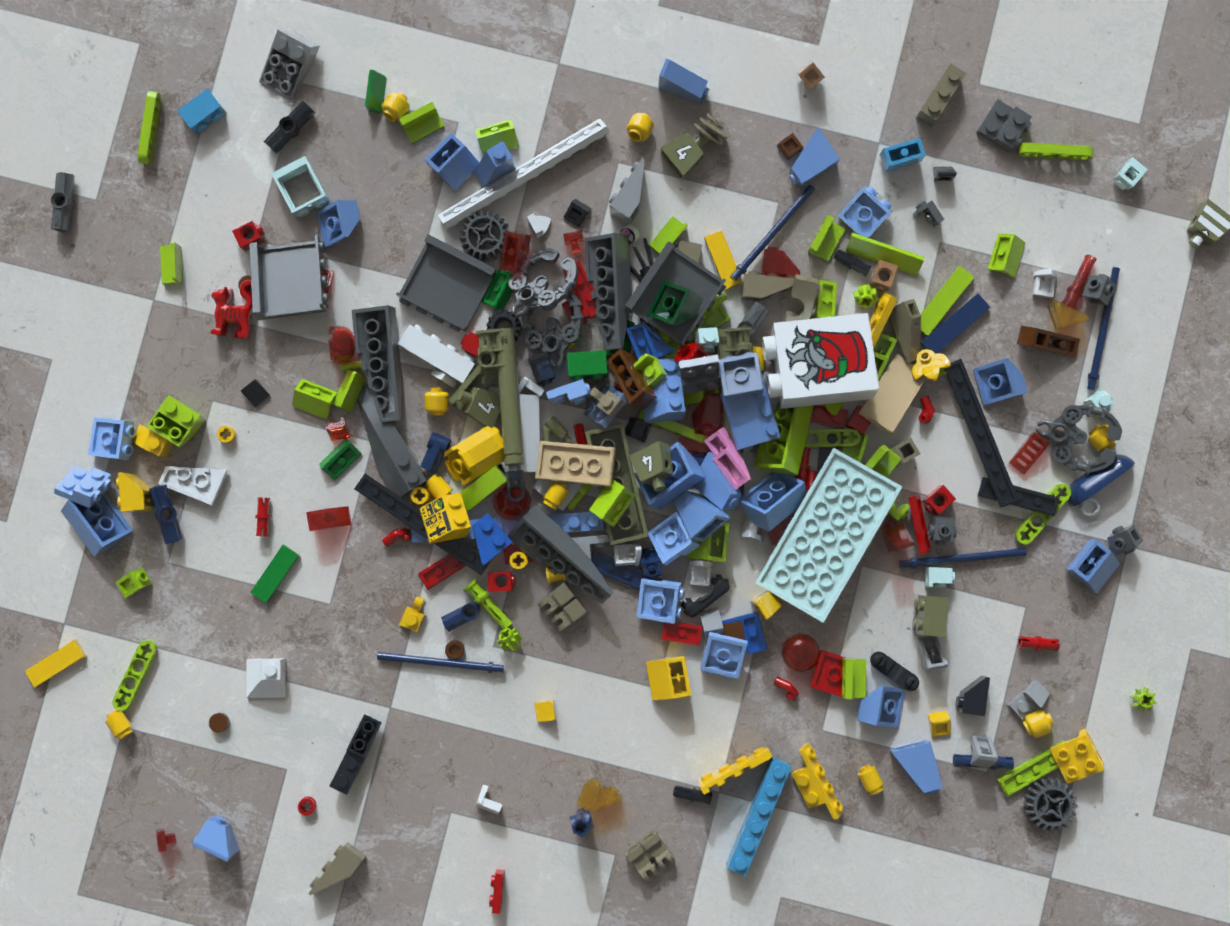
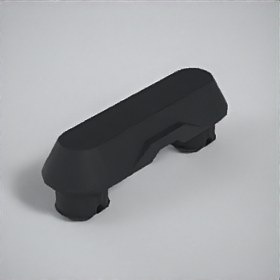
M721 574L716 575L717 579L713 577L711 583L715 586L709 589L705 596L699 597L694 602L691 598H686L687 602L682 601L681 606L684 608V614L693 618L730 590L729 580L727 578L724 579Z
M875 652L871 655V665L889 679L908 691H914L918 688L919 679L912 672L883 652Z

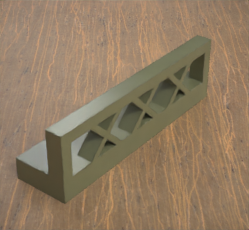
M486 356L482 363L488 365L491 363L492 358ZM478 365L448 401L462 412L464 403L457 400L459 392L464 390L469 393L472 387L487 390L498 377V370L486 371Z

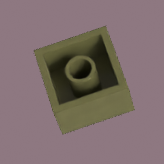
M918 595L917 599L915 598L914 610H916V618H913L912 629H915L914 633L925 636L946 637L949 598Z

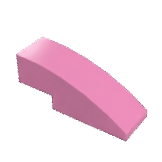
M724 427L704 441L715 455L712 459L735 490L751 479L739 450L736 449L734 441Z

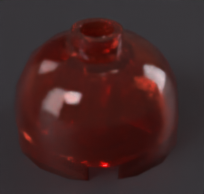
M329 326L328 334H332L329 340L330 359L333 360L332 364L346 363L355 355L353 332L345 326Z
M507 482L503 483L493 494L494 510L504 519H520L530 509V492L525 487L526 498L524 501L514 503L507 495ZM514 489L512 491L513 498L521 497V489Z
M796 633L785 639L781 648V656L787 667L794 671L804 672L812 669L817 664L820 657V649L814 638L808 634Z

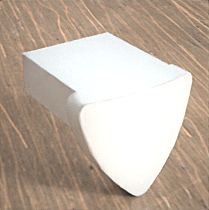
M534 213L527 216L533 232L539 239L547 231L551 219L545 216H535Z
M1053 269L1034 272L1035 280L1032 295L1053 298L1057 272Z
M525 376L518 385L519 393L524 386L539 396L545 391Z
M745 514L740 536L763 542L764 537L756 534L758 526Z
M638 543L613 546L615 566H639L641 546Z
M700 560L690 561V585L709 586L713 563Z
M483 785L476 802V807L499 815L502 804L486 799L485 795L488 786Z

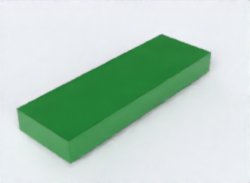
M283 544L250 593L263 602L268 603L300 555Z

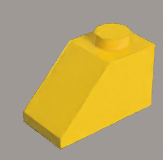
M139 424L136 430V435L132 438V442L139 447L167 458L173 445L170 441Z

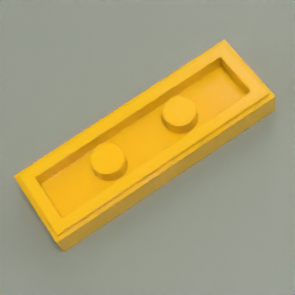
M723 231L705 236V242L719 277L722 280L726 279L724 283L726 286L725 290L743 284L741 276L736 282L730 278L736 270V263Z
M73 640L25 670V673L35 688L86 655L78 641Z

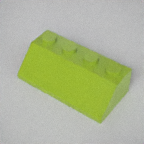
M778 400L773 414L780 438L759 444L755 468L782 475H798L814 405L780 409Z

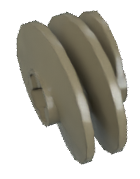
M709 113L706 115L710 119V123L700 117L705 128L695 123L694 125L708 141L711 142L713 140L722 145L724 143L722 138L727 139L729 137L723 126Z

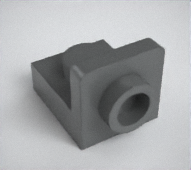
M924 201L915 207L917 210L913 213L914 217L925 212L927 222L934 227L944 221L943 216L933 201L928 203Z

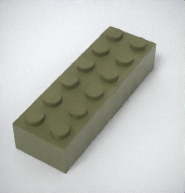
M623 423L608 426L606 429L599 428L586 431L588 445L616 448L613 480L636 495L614 527L606 523L610 545L649 537L634 470L629 457L630 453ZM597 486L599 495L605 486Z

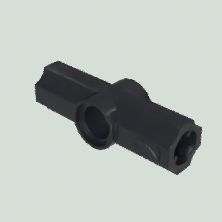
M301 101L288 116L283 117L279 121V126L263 142L277 154L291 138L299 135L300 129L315 112L304 101ZM293 124V128L287 131V125Z

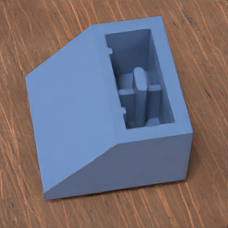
M452 133L425 159L428 167L454 192L468 179L479 164V161L468 148Z
M1095 539L1086 542L1065 570L1097 594L1120 563L1108 548Z

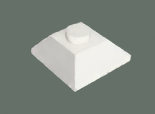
M286 658L246 659L247 698L286 697Z

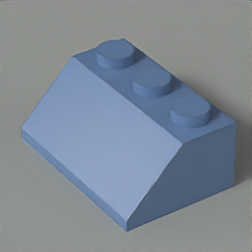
M675 358L659 359L667 375L654 387L651 386L657 398L643 409L644 423L683 420L686 409L679 366L674 362Z
M762 381L764 392L726 399L724 393L720 394L737 450L780 438L764 381Z
M676 442L670 447L673 474L663 479L666 487L664 490L654 491L653 485L642 483L637 473L634 474L649 506L662 509L705 478L698 462L680 442Z
M772 472L740 497L738 504L756 526L769 532L799 508L807 494L805 482L791 475Z
M105 492L100 500L95 502L90 508L68 500L61 510L94 557L111 549L133 532Z

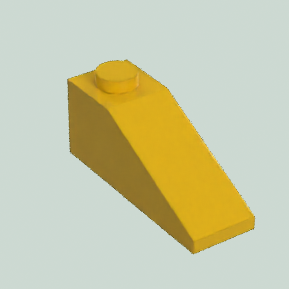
M768 590L751 600L759 615L765 619L770 618L782 606L780 602L782 598Z

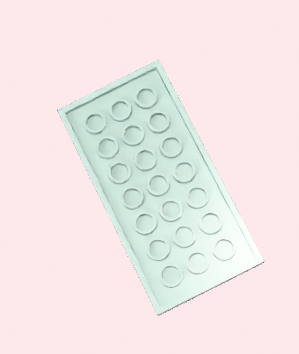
M833 448L755 583L824 623L902 486Z

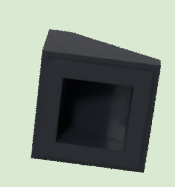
M951 166L933 168V180L952 181L957 175V172Z
M574 199L563 218L580 227L591 208Z
M256 379L241 390L242 394L254 407L270 396L263 385Z
M630 417L624 430L625 435L645 443L652 425L644 423V421L638 418Z

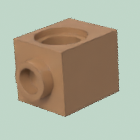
M813 61L797 73L810 90L825 78Z
M879 260L870 285L874 286L877 291H888L892 286L898 266ZM879 273L886 274L887 281H881Z

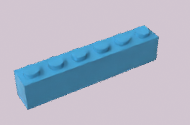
M776 757L770 758L727 859V869L746 876L791 770L789 763Z

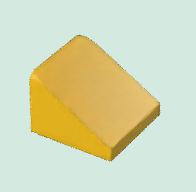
M554 700L534 703L537 722L556 720Z
M947 711L928 714L932 737L951 735V719Z

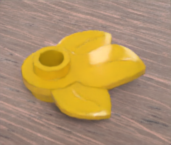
M925 349L917 354V362L912 368V374L915 380L925 376L930 380L937 381L940 368H948L951 364L944 354H935L932 350Z

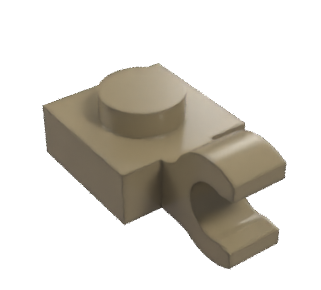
M593 388L589 393L599 401L597 407L612 418L624 404L620 398L610 391H607L604 395L596 388Z

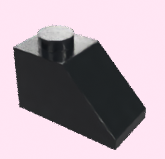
M546 352L529 358L528 361L537 384L547 386L553 383L552 380L556 378Z
M981 675L960 691L955 702L957 711L965 714L985 716L990 677Z

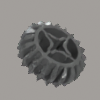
M481 210L480 216L477 217V214L473 213L474 219L467 217L466 219L469 224H462L466 230H460V234L464 235L460 237V242H465L462 248L467 249L466 254H472L474 258H477L479 255V260L482 262L484 257L490 262V256L497 260V253L504 255L502 248L508 249L509 247L505 243L511 242V239L506 237L511 235V232L506 230L509 225L504 223V218L498 219V213L491 217V211L489 210L487 215H484L483 210ZM488 222L483 228L476 227L478 224ZM494 225L500 229V240L492 235ZM471 232L478 237L476 248L470 242ZM488 233L490 238L485 237L483 240L481 235H486ZM488 244L495 246L489 250H482Z
M1048 778L1047 782L1045 779H1041V785L1034 782L1035 789L1029 787L1028 790L1031 794H1025L1029 801L1023 802V805L1029 807L1024 810L1026 814H1030L1028 820L1034 821L1033 825L1036 827L1040 826V829L1043 831L1048 829V831L1053 832L1054 828L1057 831H1061V825L1067 828L1066 822H1073V819L1070 818L1071 815H1077L1073 811V808L1078 807L1077 804L1073 803L1077 800L1076 796L1072 795L1074 791L1070 788L1067 789L1068 784H1061L1059 779L1054 781L1052 778ZM1058 790L1060 794L1049 796L1046 794V791ZM1039 797H1040V798H1041V803H1040V805L1037 807V801H1038V799H1039ZM1048 800H1050L1051 802H1053V804H1052V805H1053V806H1052L1053 810L1048 807V806H1049V805H1048V803H1049ZM1064 803V808L1061 812L1060 807ZM1049 813L1056 817L1051 820L1041 818L1042 815Z

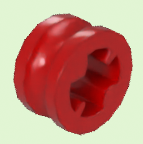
M310 796L302 798L298 803L299 813L304 816L311 815L317 806L315 799ZM306 801L310 802L309 805H312L308 811L304 810L305 807H302Z

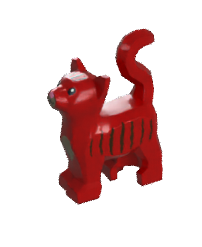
M245 280L240 284V294L246 300L245 305L242 306L229 305L233 289L228 290L227 287H224V289L212 292L211 297L216 303L214 312L216 328L211 330V334L225 336L228 325L235 324L236 330L233 331L232 337L249 339L252 295L247 291V288L251 287V280Z

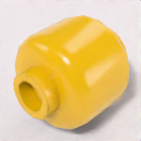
M400 92L398 94L390 93L382 104V114L392 122L399 121L410 109L407 101L408 98Z
M634 114L626 127L629 138L635 142L647 140L654 128V123L648 114Z
M440 387L431 388V391L424 394V409L429 412V415H444V412L449 410V394L442 391Z
M1098 424L1088 433L1090 435L1088 441L1098 452H1102L1106 448L1113 449L1117 445L1115 443L1116 440L1108 438L1107 430L1109 425Z
M1041 709L1027 714L1025 721H1023L1029 736L1033 735L1035 738L1051 733V725L1054 724L1050 713L1045 714Z

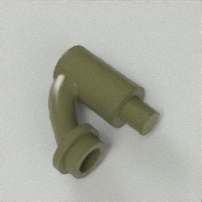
M552 416L544 424L543 441L551 442L550 433L559 441L563 440L565 443L572 441L568 435L569 431L555 416Z

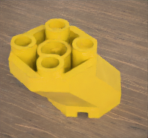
M487 426L444 452V457L448 456L445 466L452 478L456 481L461 480L463 481L461 484L466 485L489 471L495 465L498 466L504 462L503 439L496 427L490 428Z

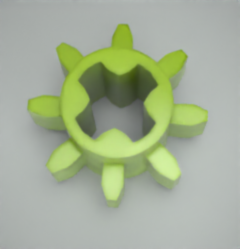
M869 284L859 286L858 291H854L855 304H860L862 308L872 307L873 302L878 301L876 288L872 289Z
M506 628L500 632L497 642L504 652L508 649L512 652L520 647V640L523 638L516 628H513L512 631Z
M1144 687L1142 691L1136 688V693L1130 695L1133 698L1131 705L1134 707L1139 706L1138 711L1141 712L1145 708L1152 711L1151 707L1153 704H1157L1154 701L1156 694L1148 693L1149 688Z

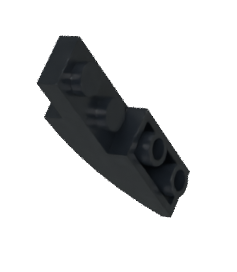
M366 714L363 715L329 787L348 795L368 756L382 722Z

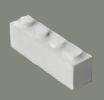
M409 324L398 345L463 384L477 367L473 363L474 359L467 354L461 356L457 353L458 349L450 344L448 346L443 345L439 337L433 334L431 337L425 334L426 330L416 324L413 327Z
M519 394L524 464L521 465V470H524V473H536L540 445L539 395Z

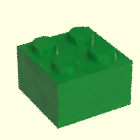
M606 350L567 353L570 381L576 382L583 379L585 383L586 379H593V382H602L604 378H608Z

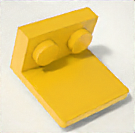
M1086 728L1079 731V737L1050 748L1067 784L1105 770L1104 762Z

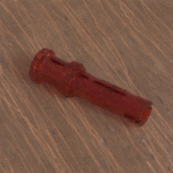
M1085 255L1072 286L1067 288L1065 299L1060 303V307L1067 311L1075 312L1077 309L1078 300L1084 292L1082 289L1097 260L1095 257L1091 259L1092 255Z

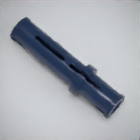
M953 754L954 767L980 768L979 766L971 765L972 755ZM998 756V761L990 769L1013 770L1014 759L1013 757Z

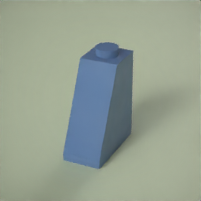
M666 58L659 75V89L698 104L701 103L702 99L706 100L709 92L707 80Z
M820 128L815 130L789 172L791 182L794 185L797 184L799 189L837 165L840 160Z
M503 141L485 152L474 171L483 188L516 169L513 157Z
M708 452L700 466L705 478L693 487L719 509L733 510L738 505L742 494L739 488L736 490L733 488L712 458L715 455L712 452Z
M686 490L674 501L690 538L704 542L730 519L726 513L695 492Z
M923 740L889 749L892 756L923 793L927 795L935 794L938 792V789L943 788L930 741Z

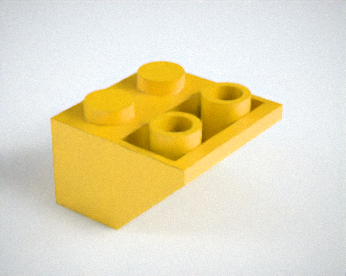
M118 473L116 485L120 493L118 506L121 508V512L155 511L149 492L150 487L135 474Z
M684 655L646 662L652 700L691 696Z

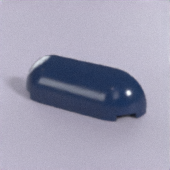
M1116 454L1114 462L1108 467L1099 471L1089 472V474L1084 473L1070 485L1071 496L1068 499L1069 505L1073 507L1087 500L1129 470L1135 462L1128 456Z

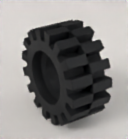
M498 310L497 313L494 312L488 318L487 330L497 329L499 322L508 321L511 324V329H514L515 341L518 340L522 330L519 318L512 314V311Z

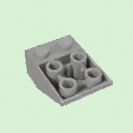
M289 28L277 29L259 82L293 99L313 65L320 45Z
M643 158L640 162H635L631 168L632 173L630 177L624 178L620 184L621 189L619 193H614L609 200L610 215L625 225L631 224L640 210L645 159Z

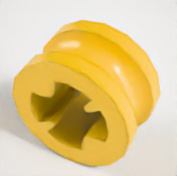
M222 426L217 431V438L221 442L231 443L236 438V431L232 427ZM229 429L228 432L231 433V436H228L227 440H225L222 433Z

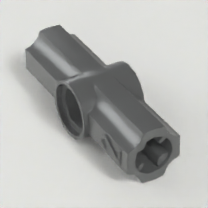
M65 172L56 173L55 190L50 199L53 206L51 230L69 232L71 211L75 206L72 199L75 177L73 174ZM65 199L64 205L60 206V202Z
M755 302L737 328H741L743 325L752 327L753 330L750 332L751 338L769 310L760 303Z

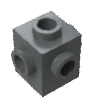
M1099 274L1098 276L1090 275L1082 296L1090 303L1107 306L1111 296L1114 294L1115 284L1105 274Z
M931 517V524L928 525L927 529L930 540H935L937 545H947V542H953V538L957 536V527H954L955 518Z
M1134 524L1125 528L1119 526L1113 529L1112 534L1107 538L1110 548L1114 550L1116 555L1132 553L1143 542Z

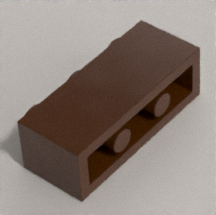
M619 349L607 360V363L629 404L644 409L657 397L651 386L648 385L642 372L634 368L633 364L637 362L634 355Z

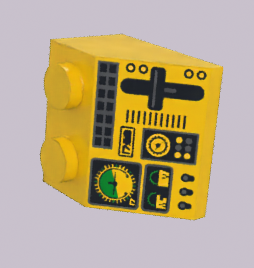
M461 493L441 496L420 508L430 544L467 537L471 525Z

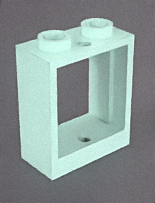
M306 156L271 173L287 205L296 218L308 215L310 210L321 208L329 201L322 184ZM308 170L321 195L296 208L284 182Z

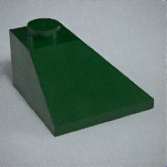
M663 281L647 315L677 326L696 316L704 298L688 288Z

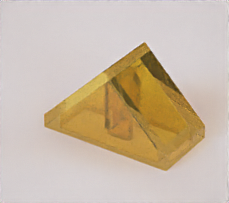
M1055 299L1047 305L1056 331L1081 324L1089 318Z

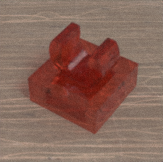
M582 230L563 234L565 246L571 244L572 252H579V243L584 242Z
M340 417V422H334L331 419L330 423L326 424V430L331 441L350 438V431L343 417Z
M164 828L156 830L158 851H167L166 844L176 842L175 833L165 835Z

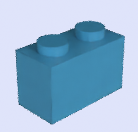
M208 88L177 110L195 134L206 130L210 123L222 118L226 112Z
M920 138L883 148L880 153L885 172L919 163L926 156Z

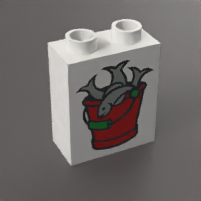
M868 313L778 322L773 324L771 336L762 337L764 360L774 359L776 373L767 374L768 394L770 398L779 397L780 409L873 399L879 390Z

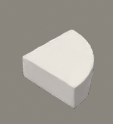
M434 369L431 375L453 388L457 384L456 380L438 369Z

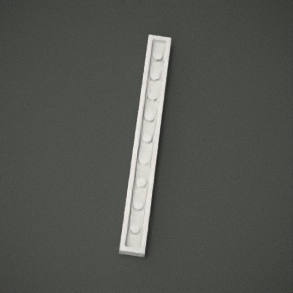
M601 119L596 120L438 214L446 229L455 226L459 221L472 216L479 209L489 206L494 200L504 197L511 190L522 186L523 183L531 178H535L543 171L554 167L558 162L569 158L578 150L584 149L595 140L603 138L605 134L609 133L607 126Z

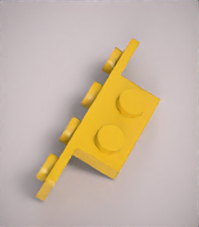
M808 742L799 749L807 766L797 769L791 774L808 808L810 809L825 803L833 820H836L843 813L842 804L837 800L833 786L828 782L825 770L819 764L816 752Z

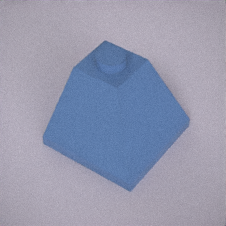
M336 200L317 211L325 248L331 247L351 234L360 220L356 200Z
M1009 358L973 369L983 405L1028 393L1023 374Z
M879 686L861 701L857 721L876 726L899 727L905 689Z
M218 815L207 819L192 843L193 846L227 862L239 852L231 824L226 822L225 818Z

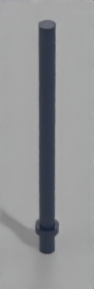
M809 185L747 258L736 266L735 272L730 276L733 281L736 282L742 274L747 272L746 269L815 190L812 185Z
M1112 267L1110 280L1115 284V291L1120 272L1118 267ZM1115 291L1108 305H1104L1091 372L1087 376L1089 378L1088 390H1095L1096 382L1100 377L1098 372Z
M1026 548L921 559L912 557L910 560L899 561V567L916 569L919 566L1026 556L1027 552Z
M378 652L377 660L488 671L491 674L492 672L504 673V665L493 664V662L479 663Z

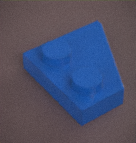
M645 322L626 328L637 360L646 353L660 358L674 352V349L666 344L657 333H654Z
M488 513L472 526L483 567L512 544V541Z
M758 611L722 620V624L743 621L745 640H747L746 652L748 654L768 649Z

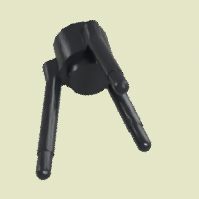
M643 238L649 263L652 266L654 262L647 239ZM634 245L633 250L643 269L639 271L641 273L639 274L630 264V271L637 277L640 283L650 269V266H646L640 252Z

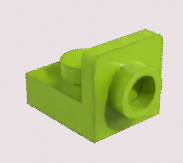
M647 353L633 364L635 369L642 372L648 385L652 387L667 375L658 358Z
M893 503L887 516L893 521H898L899 519L902 521L909 512L907 510L910 506L903 504L897 510V505Z
M144 568L131 571L115 582L125 599L152 584Z

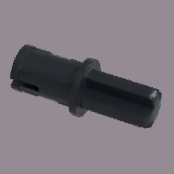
M838 249L834 255V259L849 267V270L853 269L865 277L872 267L857 259V256L853 257L841 249Z
M675 785L673 790L674 797L687 799L692 803L696 801L708 805L711 804L712 792L704 795L702 790H697L696 787L692 789Z

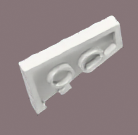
M166 466L158 484H166L167 488L214 505L228 470Z

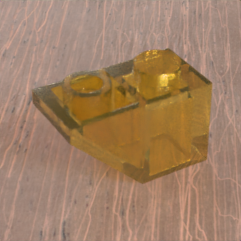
M586 778L576 803L596 811L620 802L622 794H619L620 791L612 786L608 788L602 786V782L595 778H591V780Z

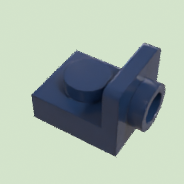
M655 547L641 549L640 560L644 578L663 575L661 560Z

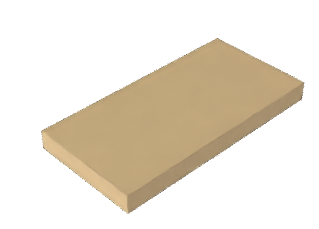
M896 353L878 381L879 390L875 397L866 400L858 414L891 435L927 377L922 376L915 380L912 374L914 364L911 362L907 363L905 358Z
M540 441L535 479L612 487L616 448Z

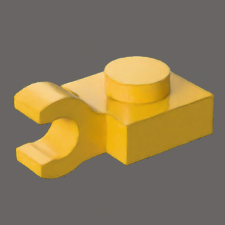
M418 596L415 598L412 608L406 607L399 625L415 632L419 631L425 613L420 612L425 601L424 598Z

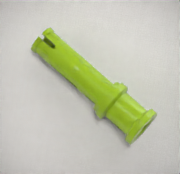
M475 578L463 591L468 592L475 600L474 603L480 604L503 630L508 628L513 622L488 597L489 592L484 591Z

